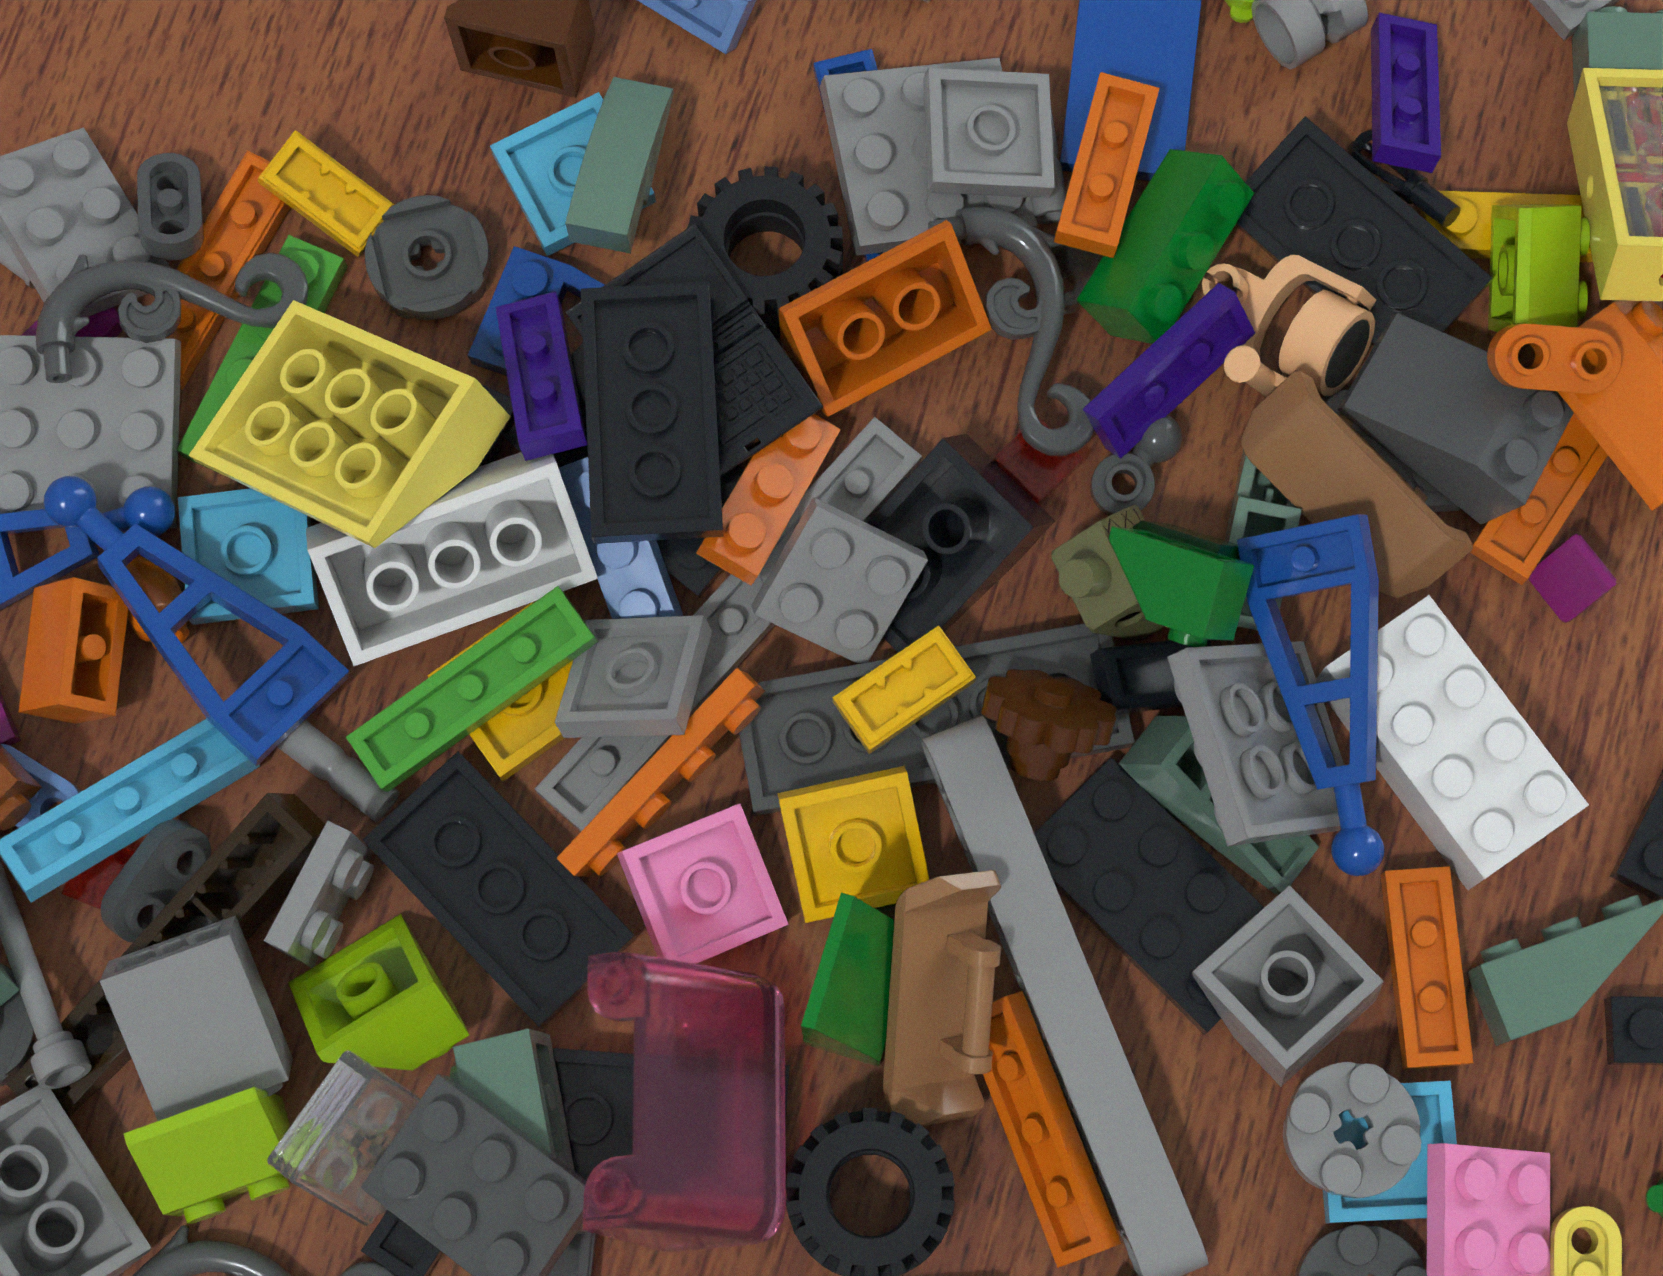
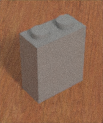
M236 915L108 961L100 983L158 1121L252 1087L263 1089L271 1096L283 1087L282 1082L289 1080L293 1057Z

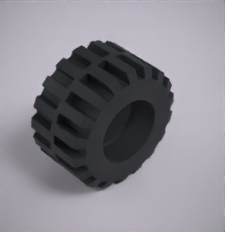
M765 166L764 176L753 177L751 168L738 171L739 181L733 184L729 182L726 176L714 184L715 198L704 193L697 203L698 216L691 215L688 227L693 224L697 226L767 329L769 328L777 339L780 338L778 308L843 275L842 226H838V212L833 203L825 205V192L815 183L806 190L804 188L803 175L791 171L788 178L784 179L779 177L778 167ZM758 232L783 234L792 239L802 250L801 256L793 266L784 272L771 276L749 274L738 268L729 258L731 252L741 240Z
M862 1108V1111L840 1113L824 1125L820 1124L810 1133L805 1143L799 1146L793 1157L794 1161L790 1172H788L786 1182L788 1217L795 1235L805 1250L818 1263L833 1273L841 1276H899L905 1274L931 1256L948 1231L947 1228L953 1216L955 1205V1183L953 1173L950 1171L946 1161L947 1156L940 1144L937 1145L929 1136V1131L919 1123L916 1125L908 1119H904L905 1115L894 1111H891V1113L877 1111V1108ZM862 1155H878L895 1163L904 1173L910 1189V1203L903 1220L889 1232L877 1236L859 1235L848 1230L836 1218L830 1203V1189L834 1176L846 1162Z

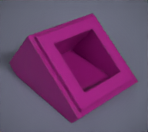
M1577 533L1539 563L1528 578L1542 598L1564 623L1570 622L1598 602L1617 584L1615 577L1581 535L1578 536Z

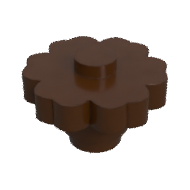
M1010 669L1006 672L1005 677L993 676L989 678L981 713L985 717L997 721L996 730L1008 736L1006 751L1010 755L1008 764L1014 772L1032 780L1051 781L1057 779L1060 770L1069 764L1072 753H1091L1094 745L1104 746L1110 743L1117 709L1112 704L1100 700V691L1086 686L1076 679L1068 677L1054 679L1051 675L1040 670L1024 671Z

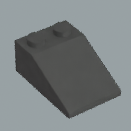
M1400 313L1394 314L1388 320L1337 409L1479 524L1486 523L1526 504L1574 413L1556 391L1511 388L1503 385L1496 380L1489 369L1487 351Z

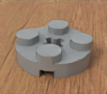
M1341 1062L1321 1068L1309 1075L1297 1086L1291 1097L1292 1100L1287 1107L1282 1136L1288 1158L1295 1170L1306 1182L1318 1189H1323L1331 1195L1358 1199L1385 1192L1396 1185L1407 1174L1412 1162L1417 1159L1421 1152L1420 1120L1411 1096L1396 1078L1390 1076L1384 1069L1375 1064ZM1343 1111H1349L1354 1119L1363 1117L1367 1122L1368 1130L1362 1134L1365 1144L1358 1150H1356L1351 1141L1339 1143L1335 1138L1334 1131L1342 1126L1339 1115Z

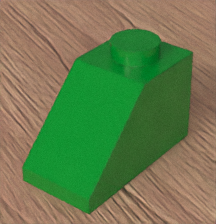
M1112 526L1109 541L1146 620L1169 627L1168 639L1191 647H1206L1208 639L1233 641L1252 576L1253 564L1146 530Z

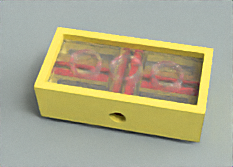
M1583 68L1567 126L1584 216L1588 218L1590 225V248L1600 300L1663 301V70Z

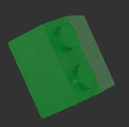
M845 893L840 894L802 1020L803 1041L805 1045L879 1067L883 1052L886 1049L895 920L855 896Z

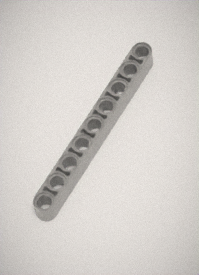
M980 715L922 738L921 743L927 762L972 872L995 870L998 875L1001 889L988 901V912L1019 988L1025 995L1066 1103L1137 1276H1183L1209 1264L1200 1235L989 724L984 716Z

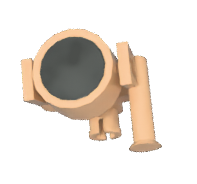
M1289 255L1283 258L1271 269L1264 280L1244 269L1225 263L1217 264L1207 271L1213 276L1211 281L1203 278L1202 290L1204 295L1218 283L1229 289L1235 287L1238 290L1236 295L1255 334L1244 345L1233 348L1226 355L1224 371L1232 381L1238 383L1246 382L1265 397L1287 379L1260 362V349L1265 333L1285 299L1306 281H1316L1346 297V299L1331 291L1322 290L1314 294L1302 306L1293 319L1279 353V368L1281 372L1288 377L1295 371L1307 374L1313 378L1318 393L1323 396H1332L1352 379L1369 350L1375 330V318L1373 313L1368 310L1372 309L1376 299L1364 287L1299 255Z

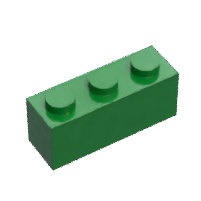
M1169 149L1124 222L1114 258L1103 256L1076 301L1110 336L1153 344L1179 318L1254 195V192L1222 155Z

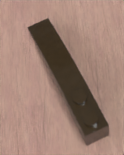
M266 793L121 956L235 915L247 941L288 896L325 823L295 794ZM100 980L61 1023L63 1031L71 1032L74 1039L82 1041L91 1064L90 1072L82 1079L61 1088L51 1089L68 1117L77 1111L131 1059ZM32 1056L6 1084L17 1096L38 1086L30 1062Z

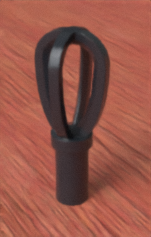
M1372 130L1361 133L1355 141L1350 143L1347 152L1370 172L1390 183L1382 182L1407 204L1413 203L1443 227L1450 226L1456 220L1460 213V207L1428 184V179L1418 173L1417 170L1387 164L1404 179L1402 180L1378 166L1361 153V151H1366L1372 154V144L1368 143L1372 140Z

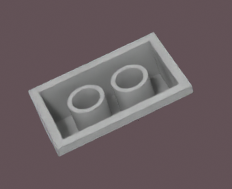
M38 1085L0 1106V1276H119L150 1252V1244L51 1089H42Z

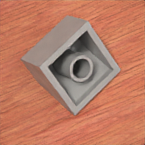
M1290 885L1192 972L1193 977L1233 1037L1280 1087L1377 1000L1384 983Z

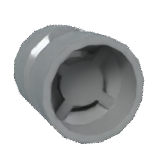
M1254 0L1251 7L1257 32L1271 55L1288 69L1296 68L1324 50L1325 41L1332 44L1339 42L1364 27L1368 20L1365 0Z

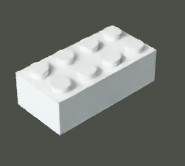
M522 452L478 467L376 548L324 523L306 528L308 553L353 666L532 603L557 586L565 591L598 579L553 454L525 461Z
M1430 595L1378 630L1376 768L1465 888L1469 890L1585 809L1589 804ZM1350 650L1328 664L1316 678L1317 683L1350 677ZM1350 698L1327 702L1350 732Z

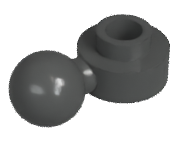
M1167 415L1165 418L1158 419L1152 423L1145 431L1142 440L1134 446L1131 453L1125 454L1121 459L1113 454L1099 463L1091 478L1090 493L1095 505L1103 513L1110 516L1132 505H1138L1140 511H1142L1150 502L1155 489V479L1151 467L1154 463L1166 462L1173 458L1180 450L1182 444L1181 428L1172 417ZM1120 473L1128 474L1134 480V491L1127 495L1117 493L1113 489L1112 478Z

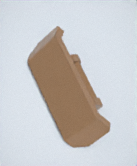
M1300 371L1293 372L1252 410L1240 440L1246 456L1296 508L1302 509L1301 513L1312 524L1357 514L1368 515L1380 592L1399 598L1427 588L1471 552L1473 545L1468 534L1465 531L1447 526L1425 504L1428 497L1418 486L1412 487L1352 427L1353 422L1341 413L1337 415L1320 398L1311 376Z
M995 870L938 876L907 888L896 902L883 1092L890 1113L894 1111L905 1115L904 1119H908L916 1125L919 1123L921 1126L972 1118L979 1113L985 1104L975 1074H985L992 1069L993 1052L989 1049L995 967L1000 965L1001 946L991 940H985L988 901L1001 889V884Z

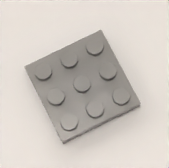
M1000 58L824 75L820 84V91L855 256L887 252L928 230V222L956 216V211L963 208L992 207L1005 210L1027 221L1031 226L1037 227L1031 197L928 192L923 83L928 67L1002 71Z
M0 335V514L45 509L44 495L49 485L58 478L75 476L82 478L91 485L97 498L96 508L101 513L123 507L127 497L138 488L152 486L162 489L171 497L175 505V518L170 528L177 529V448L179 446L181 341L164 338L161 341L144 343L132 340L131 338L74 337L76 347L70 353L72 379L64 383H50L46 380L44 356L36 351V336Z
M1291 642L1306 684L1317 683L1304 642ZM1263 643L1191 647L1168 656L1167 658L1174 677L1175 692L1183 705L1194 740V752L1203 768L1214 803L1215 818L1223 831L1227 846L1340 831L1334 788L1318 790L1316 788ZM1324 703L1314 704L1336 766H1343L1344 763Z

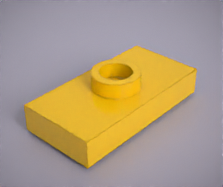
M296 130L261 173L257 181L357 257L365 249L370 233L373 237L376 228L383 222L382 215L394 205Z
M937 626L832 697V702L867 752L871 754L975 683L976 676L940 626Z

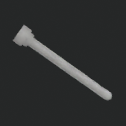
M0 860V939L37 1038V1042L33 1045L35 1054L30 1062L40 1088H61L86 1076L91 1070V1064L82 1041L74 1039L71 1032L63 1031Z

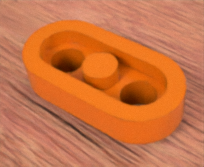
M1512 324L1506 326L1495 334L1487 351V362L1492 375L1505 386L1585 394L1597 393L1608 388L1617 378L1622 360L1616 341L1604 331L1591 328L1542 324ZM1525 344H1529L1535 351V360L1528 368L1521 366L1518 360L1519 350ZM1589 349H1592L1598 357V365L1591 373H1587L1581 363L1584 353Z

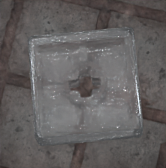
M345 1051L269 1155L267 1162L289 1179L291 1183L364 1226H369L378 1215L388 1209L362 1190L361 1186L421 1097L353 1052Z

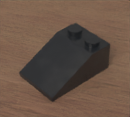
M967 434L942 438L867 523L923 550L928 559L883 636L898 653L937 626H940L943 632H945L996 584L1055 522Z

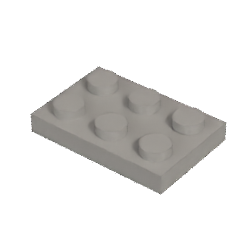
M84 127L0 156V231L43 302L67 277L79 255L87 256L88 267L100 263L127 260L151 262L170 268L166 260L153 257L143 248L140 240L138 214ZM134 289L112 292L89 304L79 317L91 316L120 305L122 299L129 292L135 293L136 298L149 293Z

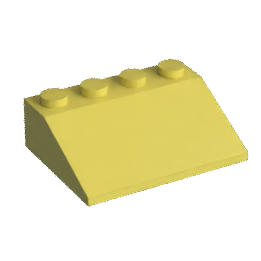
M293 300L188 456L195 462L376 548L474 472L511 416L476 378Z

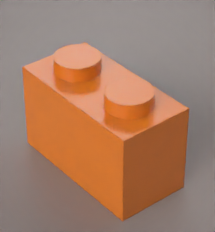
M72 577L34 588L19 713L73 724L116 716L128 607L112 586Z

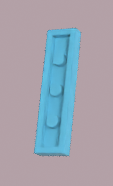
M206 718L1 838L0 856L32 903L148 834L158 824L175 818L259 768L260 764L254 765Z

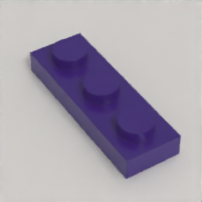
M1378 13L1371 28L1372 161L1433 173L1441 158L1437 24Z
M1218 283L1083 408L1085 415L1105 449L1121 459L1142 440L1144 433L1152 423L1158 419L1165 418L1224 363L1226 355L1233 348L1244 345L1255 334L1234 291Z
M556 291L495 307L518 444L525 461L586 446V432L565 321Z

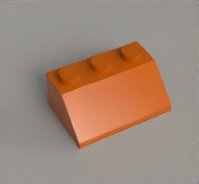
M947 220L778 308L780 339L787 355L822 404L823 408L821 410L827 417L992 330L952 224Z
M1617 300L1578 327L1604 331L1616 341L1622 359L1617 378L1608 388L1597 393L1557 392L1653 511L1663 505V310L1654 301ZM1592 349L1584 353L1581 361L1582 367L1587 373L1593 372L1598 365L1597 354Z

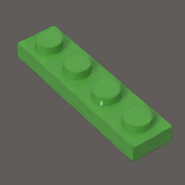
M288 235L279 254L285 255L297 262L305 273L309 287L306 306L325 313L348 266L344 258ZM265 280L251 308L264 309L276 305L282 296L277 284ZM242 323L177 448V451L183 458L195 462L188 455L274 328L255 327Z
M557 586L350 733L346 738L380 789L389 792L599 641L563 590Z

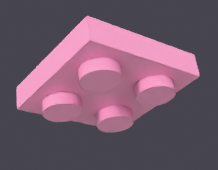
M740 803L617 853L665 975L676 973L789 925Z
M1448 1143L1427 1144V1276H1550V1153Z

